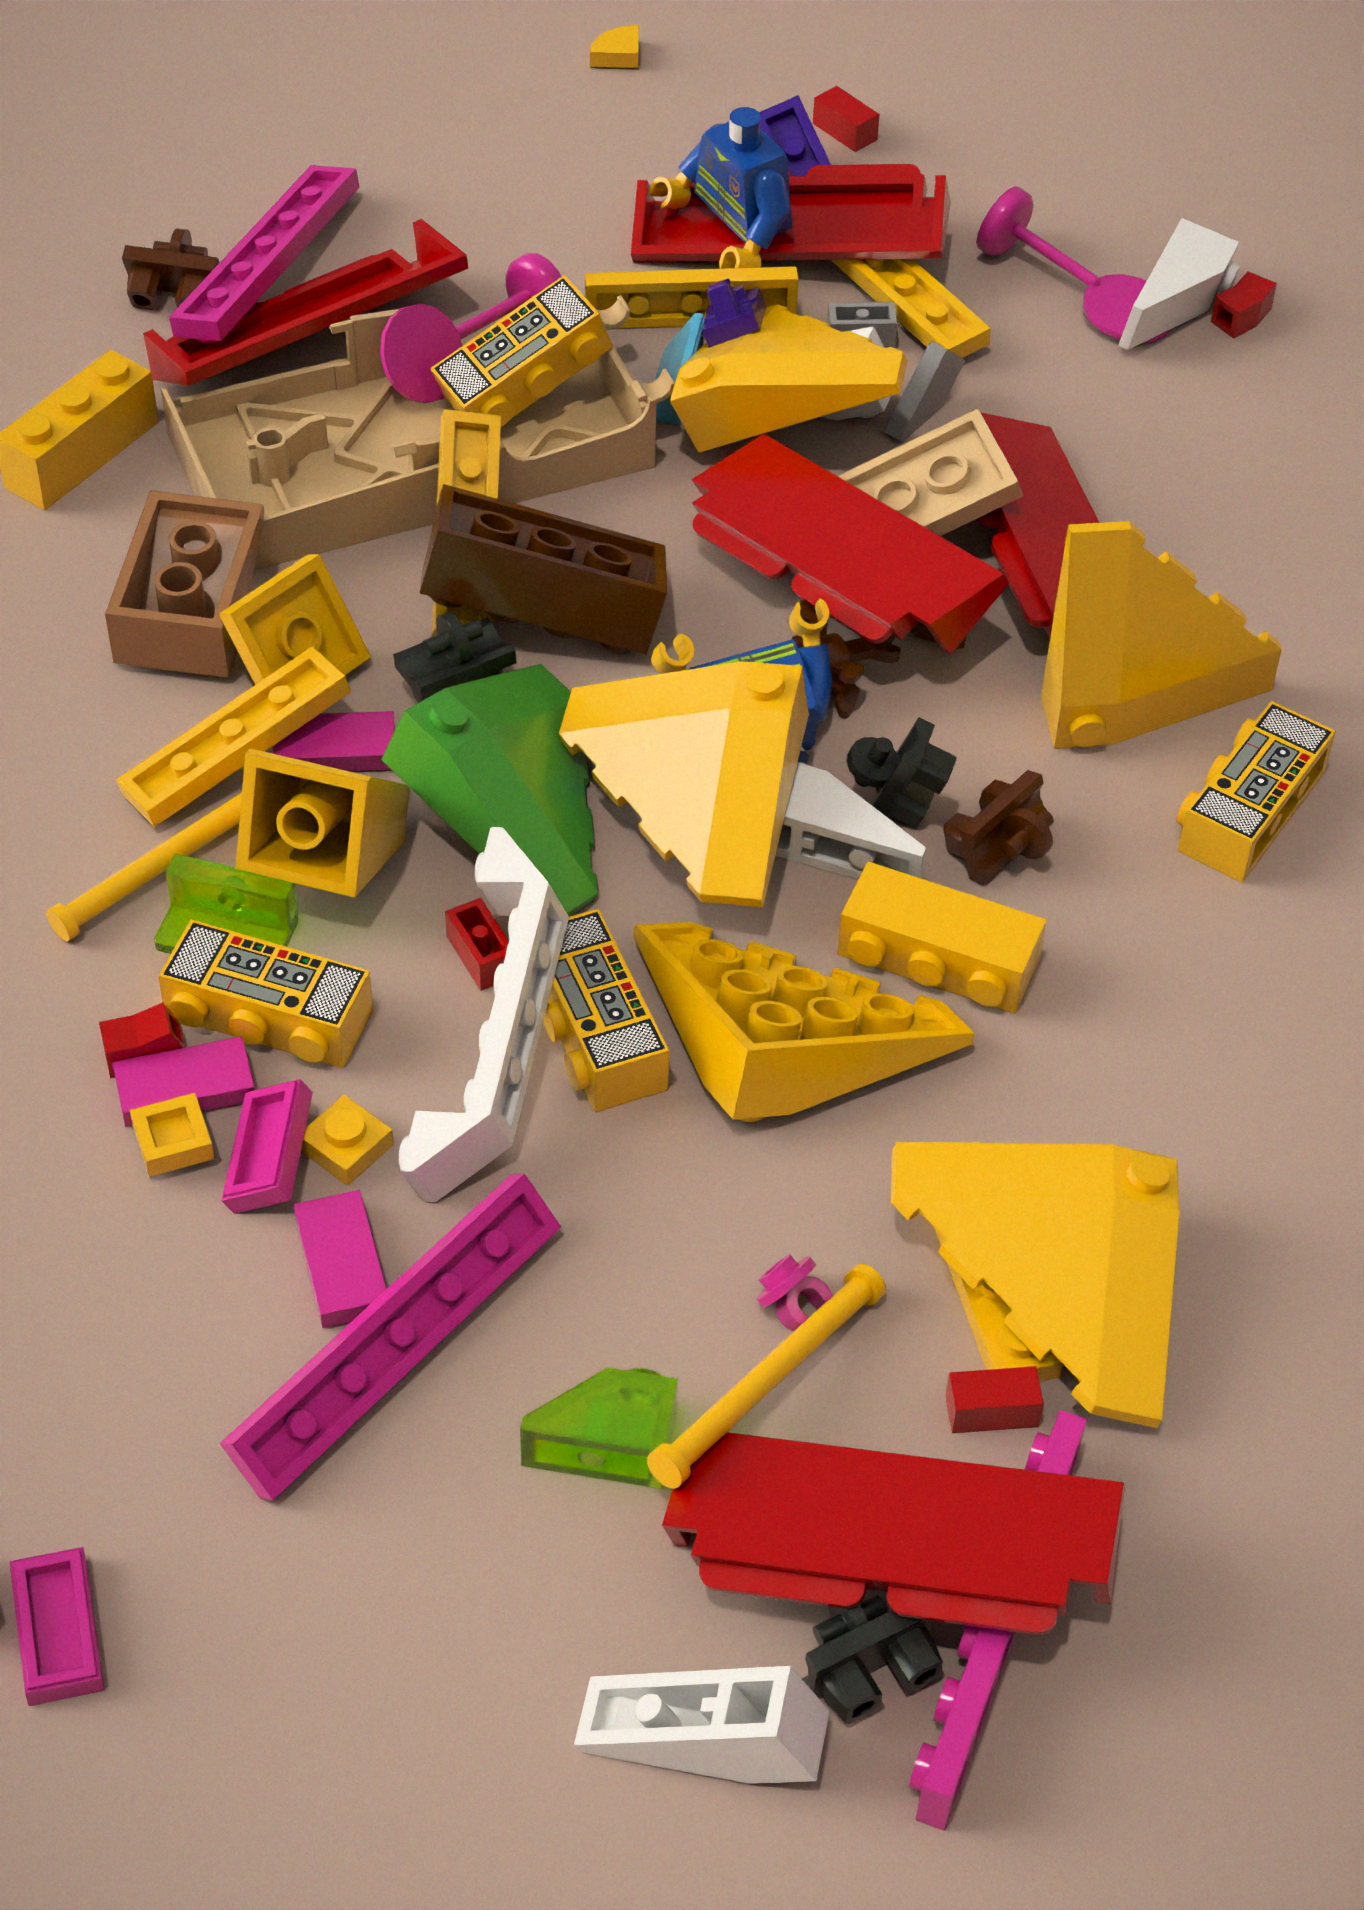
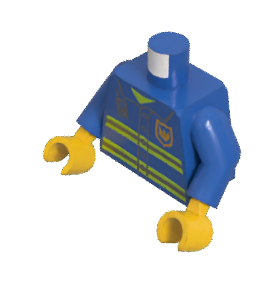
M740 107L730 113V120L728 122L715 124L709 130H706L697 146L678 166L681 172L676 178L658 177L650 186L651 196L664 197L668 195L661 204V208L681 209L687 206L690 201L691 190L689 185L692 182L695 183L694 193L745 243L744 248L730 246L722 252L719 261L720 269L761 268V258L758 254L761 248L767 250L777 234L792 228L787 156L784 150L761 129V115L759 111L750 107Z
M820 598L815 604L818 623L809 624L802 619L799 601L789 616L790 627L796 635L803 638L804 647L798 648L796 642L792 639L689 668L690 670L741 661L803 666L809 716L798 762L807 764L809 760L806 751L815 745L816 726L826 720L833 689L828 645H821L820 632L829 618V608L827 603ZM678 634L673 640L674 650L679 656V661L673 660L668 656L663 642H660L655 647L651 661L657 672L664 674L687 670L686 666L691 662L695 650L693 642L688 636Z

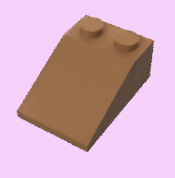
M150 490L105 612L113 663L229 678L237 649L219 613L250 593L264 517L263 504Z

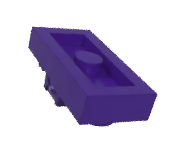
M799 95L759 112L761 115V129L784 150L788 159V170L791 176H806L808 170L813 166L831 165Z
M729 278L709 285L707 294L711 305H709L704 319L705 323L702 328L708 348L760 330L766 304L759 287L746 292L744 285L733 287Z

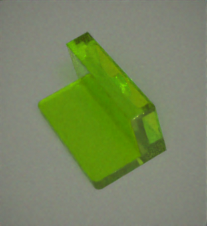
M174 854L166 870L171 905L154 937V943L157 951L171 954L192 919L287 947L299 922L295 883L237 870L235 867Z

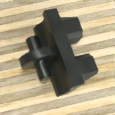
M452 612L444 613L436 618V636L393 654L396 670L410 685L414 698L418 703L444 688L502 674L504 668L517 663L516 649L501 639L488 617L462 625L458 617Z
M920 717L914 723L897 752L894 750L892 742L885 737H863L853 744L847 754L846 761L848 769L858 785L862 787H876L878 795L872 803L873 807L886 817L889 815L917 829L925 817L934 792L940 794L947 784L957 759L956 756L929 743L935 725Z
M879 1595L850 1609L828 1607L831 1618L813 1626V1634L820 1646L806 1653L805 1660L808 1676L802 1678V1680L819 1699L825 1697L828 1704L845 1724H850L870 1714L881 1703L883 1694L870 1673L889 1664L906 1692L915 1691L939 1677L943 1661L930 1634L933 1621L902 1617L895 1614L892 1610L888 1612L884 1601Z

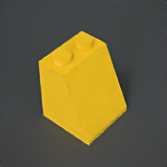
M250 748L245 753L235 869L356 898L405 840L410 787L406 784Z

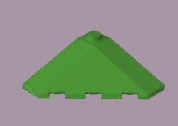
M542 664L444 688L406 709L381 760L479 854L485 851L490 828L503 827L548 881L569 917L593 902L598 894L597 875L591 871L590 852L594 846L592 813L591 809L586 807L585 787L589 782L587 756L582 750L572 755L561 743L559 737L560 727L571 691Z

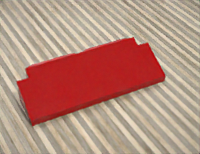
M914 164L816 165L808 170L806 176H791L788 170L792 228L777 234L767 250L761 248L758 253L761 261L942 259L951 204L946 175H935L934 197H926L927 185L925 175L921 174L919 168ZM637 180L630 254L633 262L720 261L721 254L727 247L744 248L745 243L694 193L695 183L692 182L689 185L691 197L687 206L681 209H663L660 206L664 201H655L654 197L650 195L648 180Z
M423 219L413 222L417 260L409 263L396 251L390 249L378 255H370L286 290L281 295L264 302L255 303L222 341L201 343L193 338L171 337L165 341L153 329L144 332L143 335L153 380L184 386L193 385L326 329L330 324L350 319V316L362 314L469 269L467 254Z
M980 412L1015 474L1024 496L977 518V521L983 526L997 528L998 534L992 538L991 550L1002 573L1006 575L1010 582L1008 586L1019 609L1029 625L1044 627L1050 638L1068 525L1100 522L1051 427Z
M766 434L760 435L691 479L703 495L692 502L699 512L695 516L692 525L695 532L701 538L770 580L779 579L788 571L794 574L795 577L792 580L791 588L798 598L814 608L819 598L823 599L829 608L830 618L874 644L886 641L891 635L902 641L919 621L927 626L941 649L951 655L1010 583L1006 575Z
M727 1432L690 1466V1477L681 1486L672 1490L662 1523L674 1546L689 1547L691 1533H697L691 1557L696 1565L699 1566V1576L703 1584L713 1591L850 1609L858 1606L865 1597L866 1589L887 1592V1601L891 1610L902 1617L1032 1635H1044L1055 1627L1058 1615L1067 1616L1071 1583L1093 1586L1095 1601L1111 1604L1125 1486L1124 1482Z

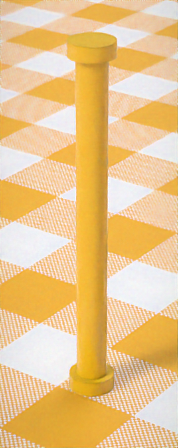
M242 792L65 906L57 903L47 909L46 916L55 933L62 940L70 941L80 934L79 927L237 825L240 821Z
M857 1264L845 1275V1285L672 1444H660L648 1455L647 1464L652 1475L668 1488L675 1489L681 1486L690 1477V1466L863 1305L873 1306L885 1295L886 1286L881 1275L869 1265Z

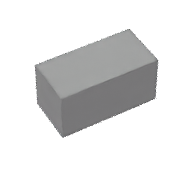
M894 302L828 303L827 323L830 324L831 328L844 332L874 326L884 348H895L897 317Z

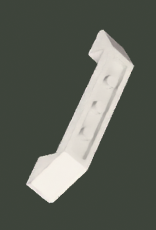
M503 827L490 828L485 851L478 855L475 864V880L478 888L483 891L498 916H509L508 934L510 940L504 963L499 964L495 971V999L490 1018L482 1024L480 1029V1057L475 1077L468 1081L465 1088V1113L416 1111L410 1134L403 1139L399 1150L400 1172L423 1202H437L513 1146L569 919L548 881Z

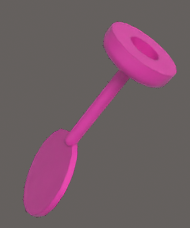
M1014 186L1004 192L993 204L982 221L976 240L978 249L988 255L999 256L1007 252L1018 239L1088 285L1083 295V309L1089 321L1101 332L1120 340L1132 307L1146 281L1124 274L1105 275L1099 278L1026 228L1032 217L1034 207L1032 197L1027 191L1021 187ZM1167 330L1143 343H1150L1165 337L1170 330Z
M538 253L522 255L510 263L505 275L508 299L457 327L454 326L448 316L436 307L419 303L400 308L388 319L381 335L380 357L384 373L394 389L408 400L423 404L444 399L445 396L430 368L462 347L461 339L509 314L562 276L558 269L547 258Z

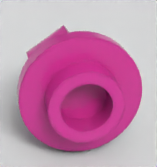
M788 1254L758 1279L765 1290L756 1300L763 1308L776 1301L777 1316L780 1322L791 1331H795L808 1319L806 1314L799 1308V1294L806 1296L816 1309H819L833 1296L825 1282L819 1278L807 1276L816 1266V1263L810 1256L796 1262L791 1254Z

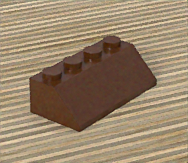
M443 484L422 569L420 594L430 596L434 602L445 607L459 608L464 605L486 611L489 616L501 622L517 623L523 621L542 626L548 633L560 638L568 639L579 636L594 640L612 652L626 654L634 651L647 655L667 596L666 549L663 544Z

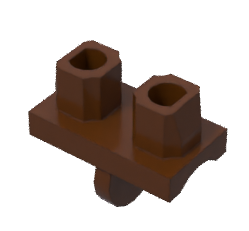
M176 228L173 231L170 242L155 241L153 249L125 245L122 261L128 274L127 295L130 303L135 308L153 310L158 308L162 291L177 293L175 303L178 308L220 263L218 257L208 256L206 247L192 246L191 233L188 229Z
M1027 770L1012 784L995 779L982 790L979 799L981 811L974 818L957 812L944 824L943 832L948 852L966 859L970 880L986 884L1019 854L1028 859L1037 860L1050 851L1053 846V836L1049 827L1053 824L1054 819L1051 813L1044 807L1040 797V789L1044 784L1042 774Z

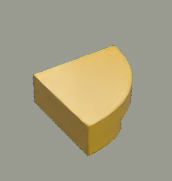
M639 25L620 26L608 30L597 37L590 48V67L638 68Z

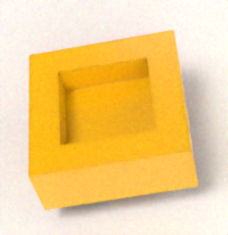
M195 1093L130 1110L133 1129L149 1177L214 1159L212 1142Z
M342 1095L306 1127L301 1152L348 1186L394 1145L393 1132L389 1126L346 1095Z

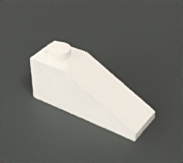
M1181 218L1132 307L1118 346L1129 350L1209 311L1217 293H1222L1231 288L1240 266L1232 263L1239 242Z
M801 762L797 763L775 856L857 880L867 861L921 879L923 878L925 846L828 771L808 766Z
M791 1666L590 1677L574 1746L581 1753L747 1784L809 1782L817 1780L830 1711Z

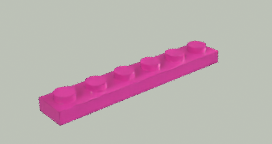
M310 165L169 316L173 337L193 338L201 343L222 341L360 188L356 168Z
M525 1173L509 1175L220 1443L260 1499L274 1500L561 1228V1225Z
M1059 1410L1050 1436L1037 1432L1025 1470L1072 1476L1079 1456L1087 1419ZM965 1626L957 1656L967 1659V1665L961 1681L947 1677L933 1718V1721L944 1724V1728L937 1747L923 1742L909 1782V1787L921 1791L916 1815L917 1821L945 1831L1016 1632Z

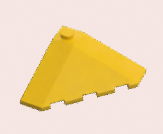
M776 304L766 307L760 330L708 348L706 342L679 369L670 402L698 453L899 394L901 393L907 358L901 350L893 347H881L873 344L869 338L850 331L842 332L831 328L827 322L808 315L799 316L791 313L789 308Z
M1130 521L1069 524L1041 692V701L1054 749L1113 745L1272 691L1282 651L1280 642L1268 631H1264L1257 637L1245 628L1244 624L1247 620L1244 612L1218 591L1208 598L1194 587L1197 583L1195 573L1168 551L1157 558L1142 546L1146 541L1144 532Z
M741 661L572 688L559 731L561 743L572 755L582 750L596 766L592 770L593 779L618 808L628 803L642 818V821L638 824L640 833L665 861L673 857L678 859L690 873L686 878L688 888L701 902L763 908L809 716L803 666Z
M691 921L635 924L633 937L703 1086L732 1120L756 1122L763 1117L791 1115L970 1046L973 1043L975 1033L942 1001L919 994L916 1003L912 1004L898 996L879 993L880 981L836 967L832 970L831 977L824 976L813 969L795 966L797 955L754 941L749 942L747 950H740L731 943L712 939L713 928Z
M896 1142L892 1150L891 1203L908 1221L915 1218L920 1212L946 1240L942 1243L938 1253L973 1290L982 1286L985 1281L1012 1310L1007 1315L1004 1323L1040 1361L1048 1357L1052 1352L1080 1382L1071 1394L1090 1414L1158 1428L1163 1417L1180 1216L1177 1159L1114 1144Z

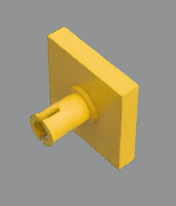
M307 554L219 613L255 685L312 646L344 675L371 658L320 554Z

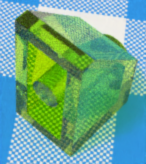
M605 1368L523 1416L520 1427L521 1466L662 1489L663 1484L652 1475L648 1467L647 1457L658 1445L663 1443L671 1444L677 1417L678 1378L662 1376L646 1368H633L630 1370Z

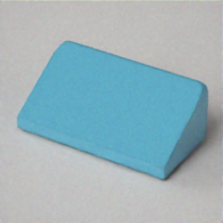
M695 313L666 346L662 353L655 380L660 376L662 369L666 368L675 383L679 369L704 345L705 337L702 328L705 318H703V314ZM671 395L666 400L656 403V422L683 425L670 402Z

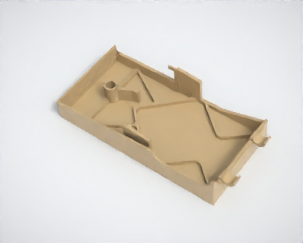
M621 295L617 296V301L606 310L596 309L600 314L606 331L620 327L626 322L630 314V309ZM399 309L350 316V320L330 324L329 329L332 334L345 331L346 358L176 399H171L167 388L161 389L167 434L195 496L264 505V517L254 570L300 559L307 554H320L433 524L437 509L441 416L444 409H454L447 402L446 398L426 404L410 401L394 389L385 375L380 357L381 335L388 319ZM613 346L594 363L587 365L558 385L551 393L541 397L511 418L501 427L498 499L518 503L654 468L656 403L666 400L672 394L675 385L667 369H662L660 376L651 383L644 384L638 380L634 381Z

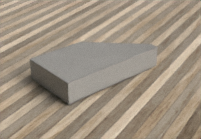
M934 342L929 343L889 419L884 433L903 442L939 411L966 360Z

